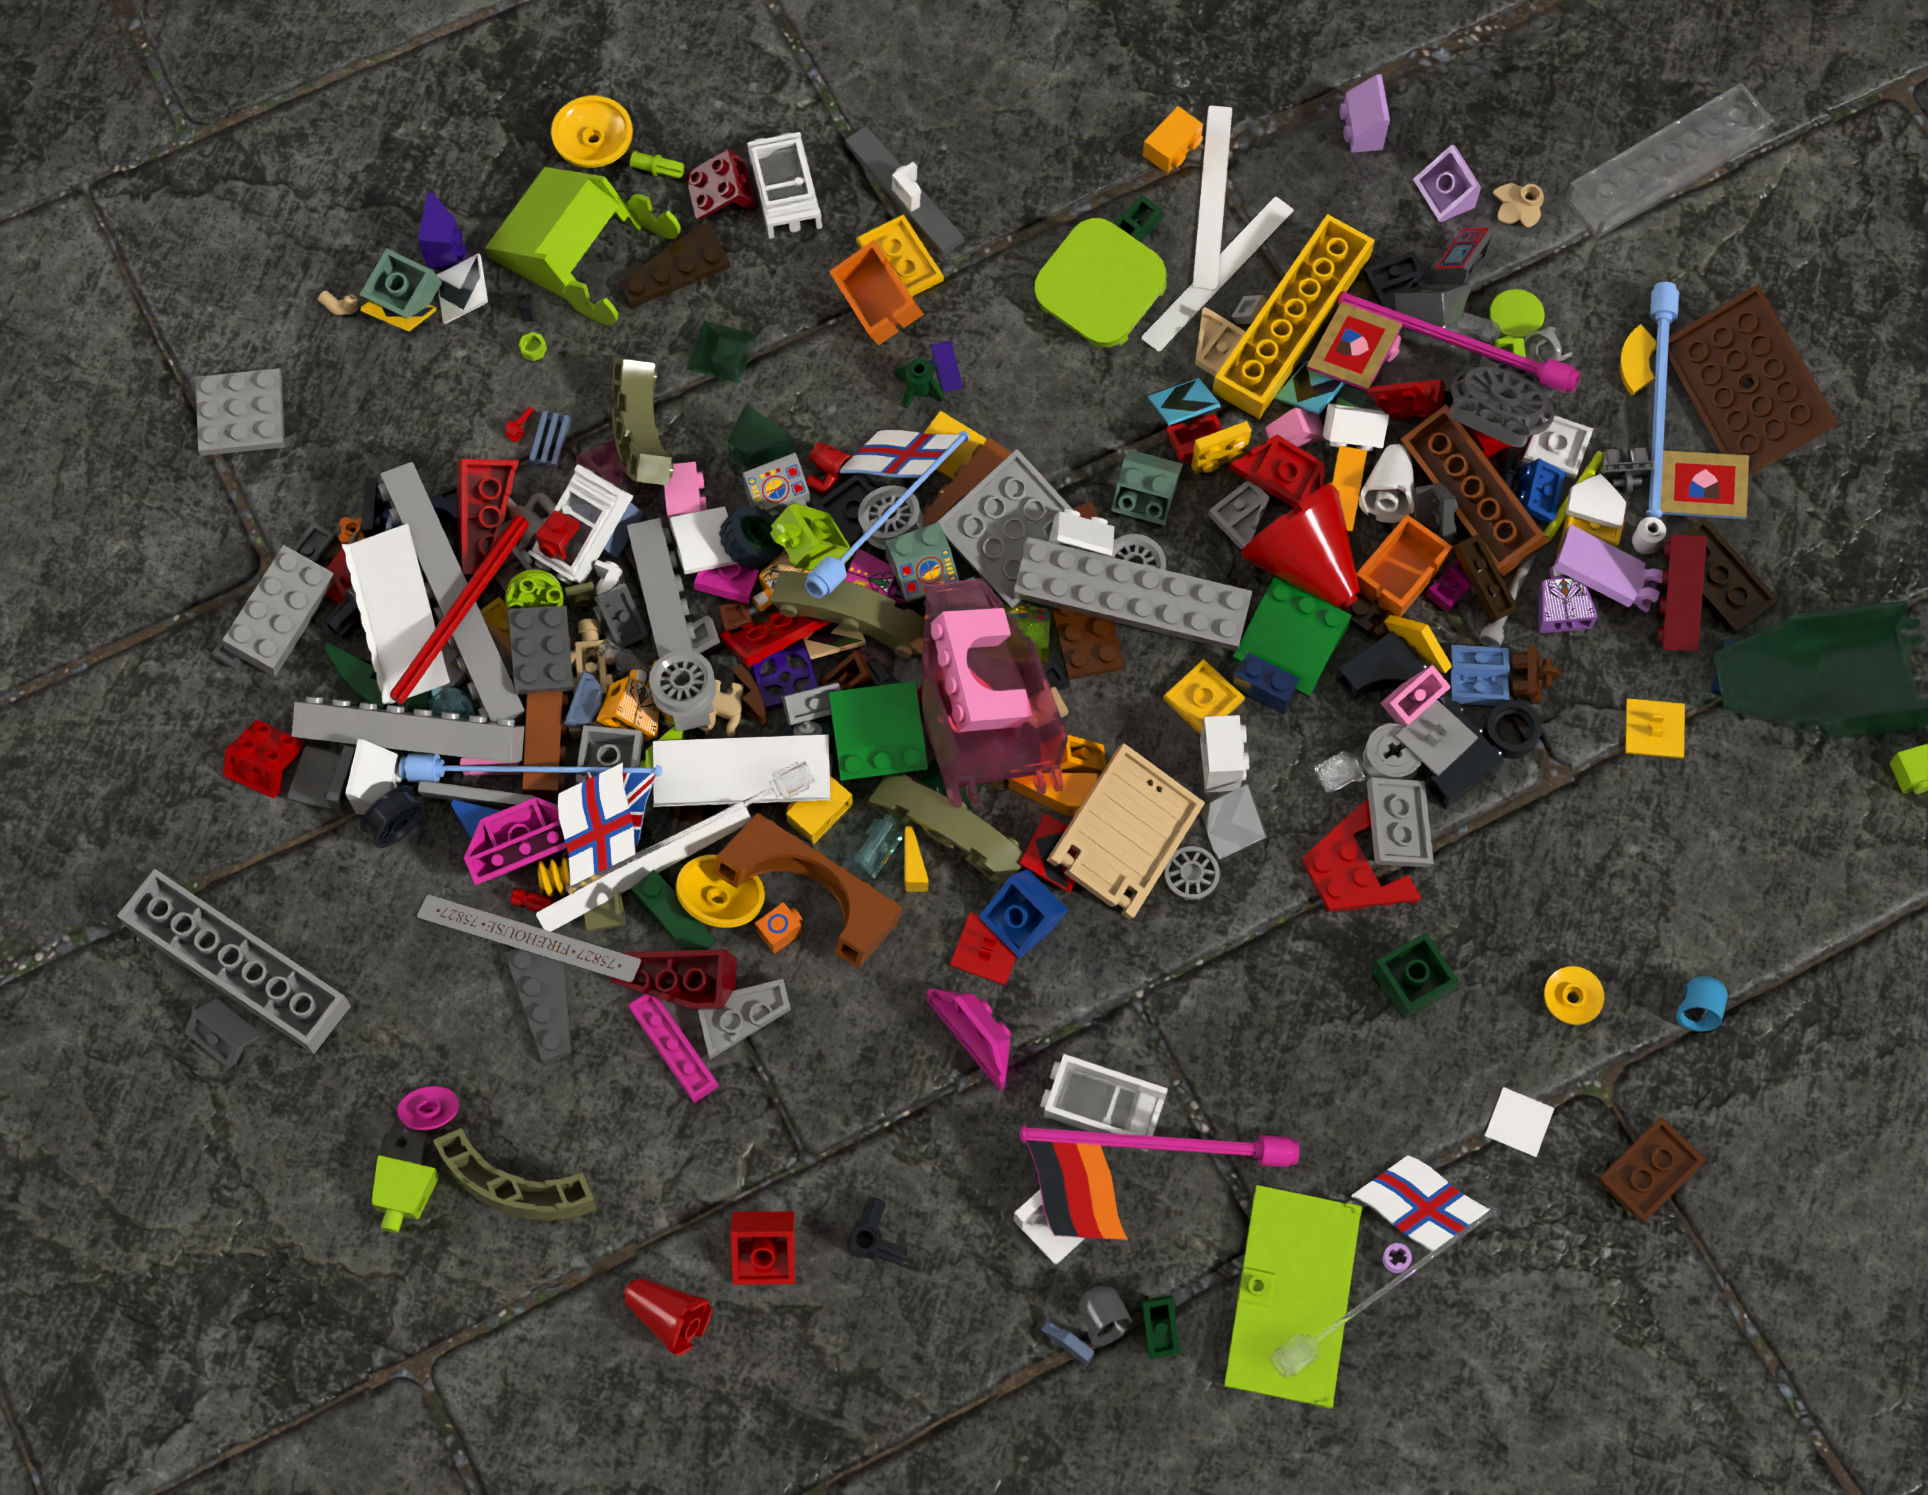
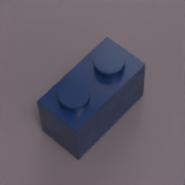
M1248 652L1234 676L1233 686L1247 697L1283 714L1296 692L1299 678Z

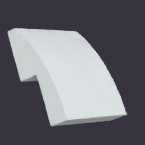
M725 506L670 517V526L677 544V554L684 575L738 564L731 560V557L725 553V549L720 543V526L728 517Z

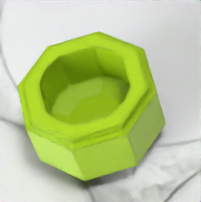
M534 332L523 335L518 344L523 358L530 361L543 358L547 350L543 336Z

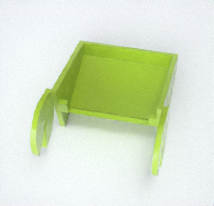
M544 167L489 241L485 250L489 259L568 300L576 311L601 324L613 325L619 318L614 305L607 298L596 302V304L589 301L590 295L587 285L578 282L571 274L574 267L611 216L639 231L644 227L667 239L676 238L681 229L676 217L669 210L659 215L658 218L654 217L651 214L653 210L648 196L634 194L628 202L624 203L605 176Z

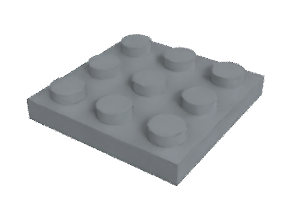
M279 368L196 377L198 452L200 456L285 447L282 374Z

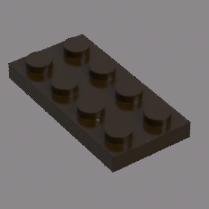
M1705 517L1679 534L1707 536L1702 600L1733 635L1777 605L1779 599ZM1664 544L1663 546H1661V548H1660V550H1659V552H1660L1663 556H1664L1665 544Z

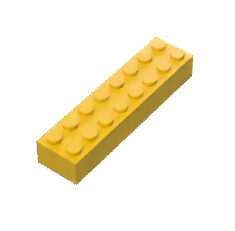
M1327 214L1215 376L1212 393L1260 420L1337 307L1339 295L1343 291H1348L1371 257L1375 240Z

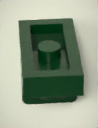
M1173 1296L1141 1300L1140 1316L1144 1324L1149 1359L1180 1354Z

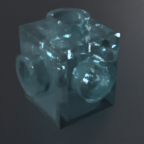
M445 687L428 701L432 715L441 716L442 712L460 713L459 718L469 719V715H475L467 689Z

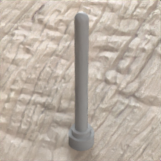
M1538 552L1521 563L1513 577L1508 590L1514 601ZM1508 616L1483 628L1479 636V641L1482 645L1500 648L1504 639L1503 626Z

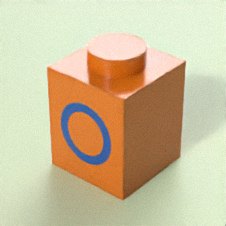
M783 902L755 922L756 932L773 954H775L803 934L801 926L803 919L794 907L789 909Z

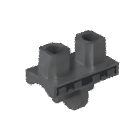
M1645 447L1630 449L1628 451L1629 462L1623 463L1620 461L1619 450H1605L1602 453V466L1598 469L1597 474H1601L1604 478H1616L1612 479L1613 487L1622 486L1624 494H1631L1633 486L1642 485V478L1635 476H1648L1649 471L1655 469L1654 461H1648Z

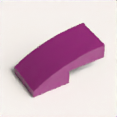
M1457 559L1448 567L1446 573L1427 590L1425 595L1447 613L1473 586Z

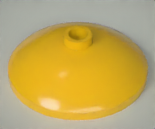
M584 96L572 100L560 109L553 120L551 135L555 149L566 161L579 167L596 168L611 164L627 151L632 140L633 128L627 111L616 101L602 96ZM593 140H597V141H598V142H596V143H590V142L593 141Z
M715 854L700 856L685 864L677 878L676 894L682 907L695 919L711 926L731 928L744 925L759 914L764 902L765 891L758 875L745 881L736 889L713 873L717 858Z

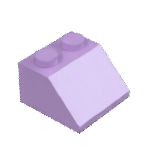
M1381 74L1375 75L1347 91L1344 103L1340 104L1341 120L1345 119L1346 126H1344V140L1349 142L1351 153L1383 150L1390 118Z

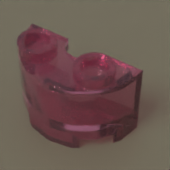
M615 439L599 444L595 451L593 449L588 452L583 451L575 460L576 465L579 464L593 471L594 474L606 479L614 486L624 481L620 476L626 472L627 464L621 463Z

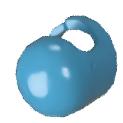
M1697 976L1692 978L1684 988L1686 998L1678 1007L1677 1023L1693 1031H1711L1722 1024L1728 997L1727 989L1722 982L1713 977ZM1699 1007L1706 1009V1015L1702 1021L1695 1022L1685 1017L1683 1011Z

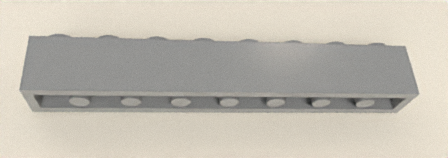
M660 518L627 525L659 659L665 654L677 650H690L699 653L698 646L692 647L691 640L696 639L692 622L686 623L685 616L690 615L686 598L680 599L679 592L684 591L680 574L674 575L673 568L678 567L674 551L668 552L667 545L672 544L668 527H662ZM681 682V683H679L678 685H679V686H684V685H686L688 682ZM712 703L707 709L695 716L687 718L673 717L676 731L710 725L709 713L714 712Z
M306 696L305 701L294 702L292 737L357 744L358 739H363L382 748L507 763L522 761L525 726L514 725L515 720L497 718V723L487 722V716L469 715V719L459 718L460 713L442 712L441 716L432 715V710L414 709V713L404 712L405 707L388 705L387 710L377 709L378 704L360 702L358 707L350 706V700L333 699L332 703H324L323 697Z

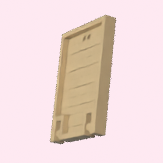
M1123 743L1118 746L1047 861L1054 866L1060 863L1066 866L1067 869L1064 873L1110 907L1118 904L1124 908L1121 915L1128 920L1133 919L1205 802ZM1070 848L1077 852L1074 858L1067 853ZM1126 889L1133 893L1131 898L1124 895Z

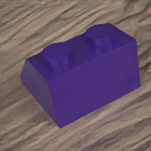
M427 192L418 238L427 268L447 270L461 263V261H465L466 245L462 244V231L458 230L456 219L433 193Z

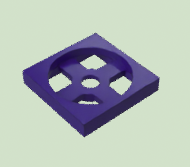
M804 642L787 646L784 650L778 651L763 659L760 663L752 665L765 711L784 706L782 697L770 694L765 690L766 688L777 686L783 690L784 695L796 693L794 689L796 681L809 678V682L803 691L818 687L810 656ZM796 655L804 661L805 666L792 669L788 667L786 657ZM774 660L777 668L775 673L761 677L760 672L765 662ZM784 672L789 673L791 676L787 682H783L779 678Z

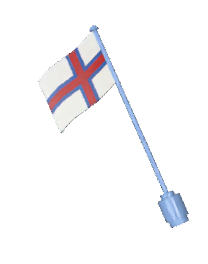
M904 430L878 431L839 470L840 473H867L887 477L919 479L840 559L827 556L807 575L804 585L810 595L821 599L823 596L826 597L846 578L847 574L843 563L963 441H968L969 435L967 432L962 431L959 435H938Z

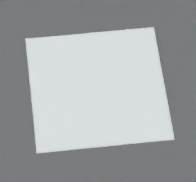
M1503 1087L1485 1136L1537 1157L1554 1108Z

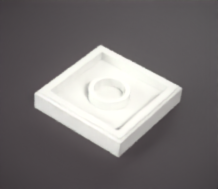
M1554 415L1551 426L1545 432L1531 435L1522 461L1530 463L1540 458L1566 472V477L1576 479L1593 428Z

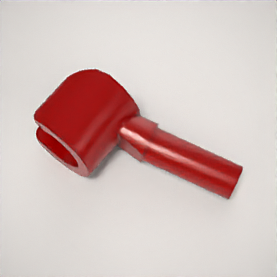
M528 407L515 421L510 420L506 423V436L512 442H517L523 437L525 431L521 426L534 412L532 407Z

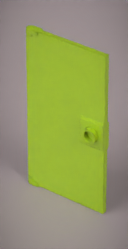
M1259 1185L1255 1186L1224 1387L1333 1409L1357 1235L1362 1212L1361 1206Z

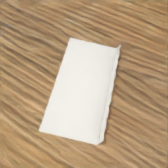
M408 523L350 545L342 544L343 550L346 553V564L351 573V583L356 593L357 606L361 612L362 625L366 632L367 645L372 654V664L377 673V684L382 693L383 704L395 703L390 698L391 690L436 628ZM442 650L408 698L450 683Z
M829 734L653 741V768L659 765L663 769L662 774L656 777L653 783V807L736 804L740 801L743 803L830 800Z

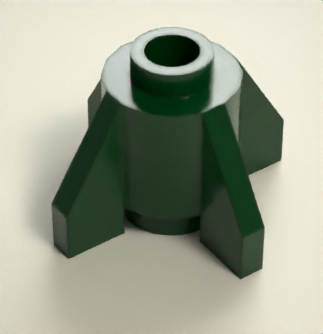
M915 359L895 369V376L905 381L906 385L902 407L907 409L914 400V396L922 397L929 392L930 396L940 402L943 401L944 392L933 377V372L937 368V362Z

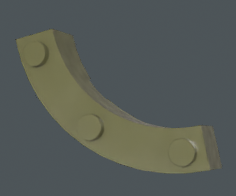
M614 357L612 390L617 391V408H612V422L619 459L621 463L627 464L626 473L632 480L642 483L668 485L669 479L673 475L674 465L672 457L661 446L658 438V427L655 426L653 410V385L657 378L655 363L645 360Z
M796 571L779 572L770 602L779 609L782 615L787 617H796V615L840 624L844 629L859 631L880 641L902 658L924 655L931 632V624L911 609L903 611L895 607V600L844 580L828 596L818 599L810 595L804 584L809 573Z
M904 774L899 776L885 775L868 800L885 819L907 826H912L913 823H916L924 828L923 832L946 847L953 849L954 846H957L968 854L965 860L992 882L1005 884L1010 876L1016 874L1021 867L1019 862L1024 853L1019 849L1020 844L1015 839L1009 836L1005 837L987 822L967 810V805L957 798H952L951 800L930 788L914 782Z
M462 1128L433 1140L444 1165L462 1188L480 1202L497 1211L531 1220H560L581 1216L597 1210L583 1172L566 1178L545 1180V1182L524 1180V1178L511 1175L500 1169L498 1170L486 1162L473 1148Z

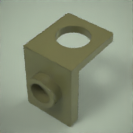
M591 572L584 584L572 586V584L569 585L564 582L570 608L584 607L595 603L593 597L596 596Z
M617 886L613 887L614 898L584 913L587 932L627 925L623 897Z

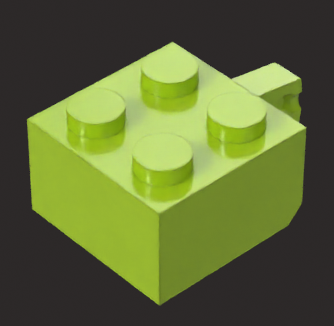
M797 503L789 505L771 525L773 530L770 535L773 540L785 548L789 555V561L798 569L804 568L812 571L825 557L829 556L840 559L851 548L829 513Z

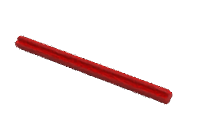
M520 515L514 517L390 692L392 700L403 704L529 527V522Z

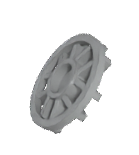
M1187 846L1176 850L1164 869V879L1168 889L1185 900H1200L1208 896L1216 888L1220 876L1219 865L1214 856L1207 850L1196 846ZM1186 852H1196L1192 861L1186 855ZM1200 854L1207 857L1202 864L1197 862ZM1180 855L1185 861L1183 865L1175 859L1177 856ZM1211 862L1214 871L1207 870L1205 867ZM1171 863H1172L1178 870L1173 871V872H1169V867H1170ZM1203 875L1214 877L1213 883L1203 879ZM1180 876L1181 880L1175 883L1171 882L1170 878ZM1185 884V893L1178 890L1177 887ZM1200 884L1209 888L1201 893ZM1189 885H1195L1197 894H1189Z

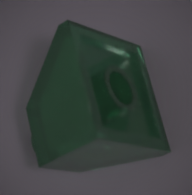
M704 320L687 370L740 383L757 334Z
M747 404L743 408L727 441L731 459L739 465L744 464L750 469H754L793 454L791 435Z

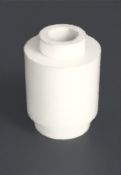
M1647 517L1641 520L1632 537L1635 550L1645 555L1656 552L1666 535L1664 523L1655 517Z

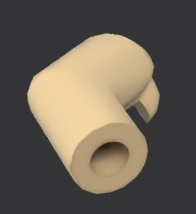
M326 290L318 297V301L334 315L353 314L359 308V299L353 294L346 295L343 300H337Z

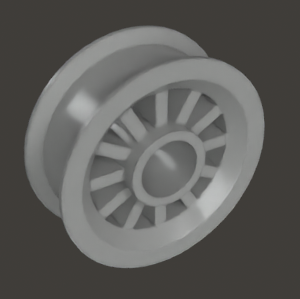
M884 486L869 493L861 502L858 510V520L863 534L908 489L901 486ZM912 493L867 539L872 546L886 550V540L923 528V514L916 496Z
M1127 534L1114 540L1113 553L1110 557L1163 570L1166 569L1165 554L1162 548L1151 538L1140 534Z
M677 650L667 653L651 669L649 683L653 700L661 711L670 716L687 718L700 714L710 706L715 697L716 682L713 668L709 661L697 652ZM681 682H688V683H687L686 685H684V686H679V685H678V684L681 683Z

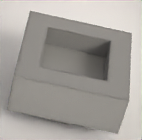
M1263 295L1243 296L1231 318L1236 324H1252L1266 304L1267 299Z
M708 615L692 623L696 639H692L691 644L692 647L698 646L699 653L720 643L713 619Z

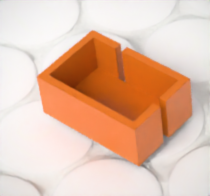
M875 240L829 271L865 330L878 345L898 333L899 331L896 327L899 325L905 328L924 315L888 257Z
M1406 514L1357 572L1360 588L1358 593L1372 602L1375 599L1378 600L1377 605L1383 610H1388L1401 617L1427 587L1431 578L1433 579L1447 563L1453 546Z

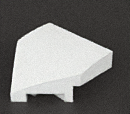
M1599 474L1571 487L1565 514L1619 530L1623 524L1626 501Z

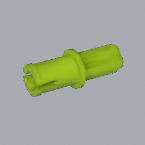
M633 151L630 158L631 168L652 172L654 176L661 174L679 179L684 174L683 163L664 159L659 154L652 156Z

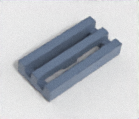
M546 411L542 412L529 458L530 464L558 469L571 422L570 416L564 415V417H560L557 413L549 415ZM551 422L541 459H538L547 424ZM557 424H562L552 461H548Z

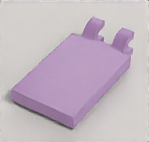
M1571 524L1565 531L1553 569L1627 607L1634 603L1645 612L1650 610L1652 602L1658 600L1660 591L1656 590L1657 582L1662 583L1663 576L1662 570L1644 569L1645 562Z

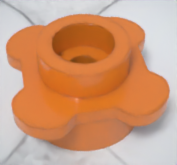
M344 517L340 520L341 533L338 538L341 543H348L350 536L355 532L359 534V541L365 539L361 531L362 517L358 519Z

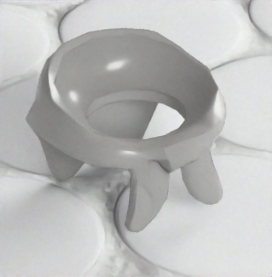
M1551 326L1544 330L1532 332L1524 338L1526 358L1539 363L1543 360L1538 354V346L1546 341L1552 345V359L1563 361L1571 357L1573 353L1569 352L1561 355L1562 348L1554 333L1556 329Z

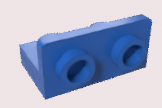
M1540 458L1525 464L1518 474L1519 482L1515 496L1531 516L1549 524L1555 520L1566 472Z

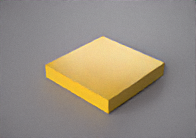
M1205 659L1199 662L1163 696V700L1200 735L1204 717L1228 716L1245 699V696Z

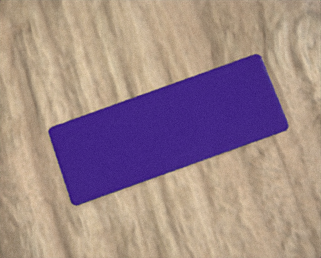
M946 341L932 344L943 392L962 389L963 385L952 342Z

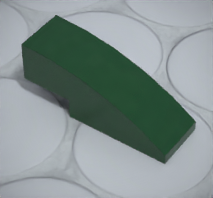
M1141 194L1126 213L1122 212L1113 224L1139 242H1142L1164 218L1165 214L1161 208Z
M327 642L325 649L336 672L347 688L361 702L378 704L377 709L387 710L388 705L397 706V702L393 704L382 703V693L377 684V673L372 665Z

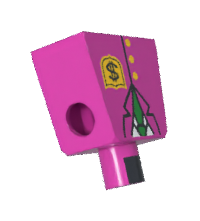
M857 549L844 581L871 589L895 600L896 603L905 605L906 602L899 585H896L897 581L891 566L863 550Z

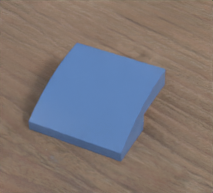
M1451 645L1450 698L1453 701L1467 705L1497 706L1502 702L1510 700L1508 683L1510 672L1509 648Z

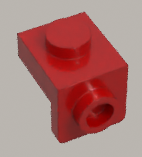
M554 510L535 534L540 552L548 558L564 561L567 557L564 547L580 528L578 520Z

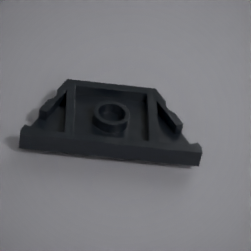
M857 473L814 504L815 509L831 515L846 541L852 547L864 535L858 520V510L861 502L872 491L891 485L881 481H874L869 476Z

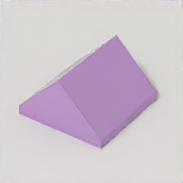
M1453 144L1413 179L1440 222L1475 208L1481 190L1478 181Z

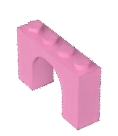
M1004 608L944 611L930 623L931 636L936 643L938 663L942 667L945 678V690L949 694L952 717L956 722L958 732L1020 727L1032 717L1026 689L1005 691L987 689L973 678L967 666L966 657L969 648L999 646L1011 635Z

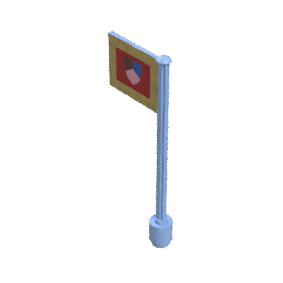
M1657 283L1651 291L1650 318L1658 324L1651 461H1654L1655 469L1650 470L1649 507L1646 515L1655 518L1661 517L1662 514L1746 519L1749 455L1663 450L1669 324L1678 318L1679 291L1674 283Z

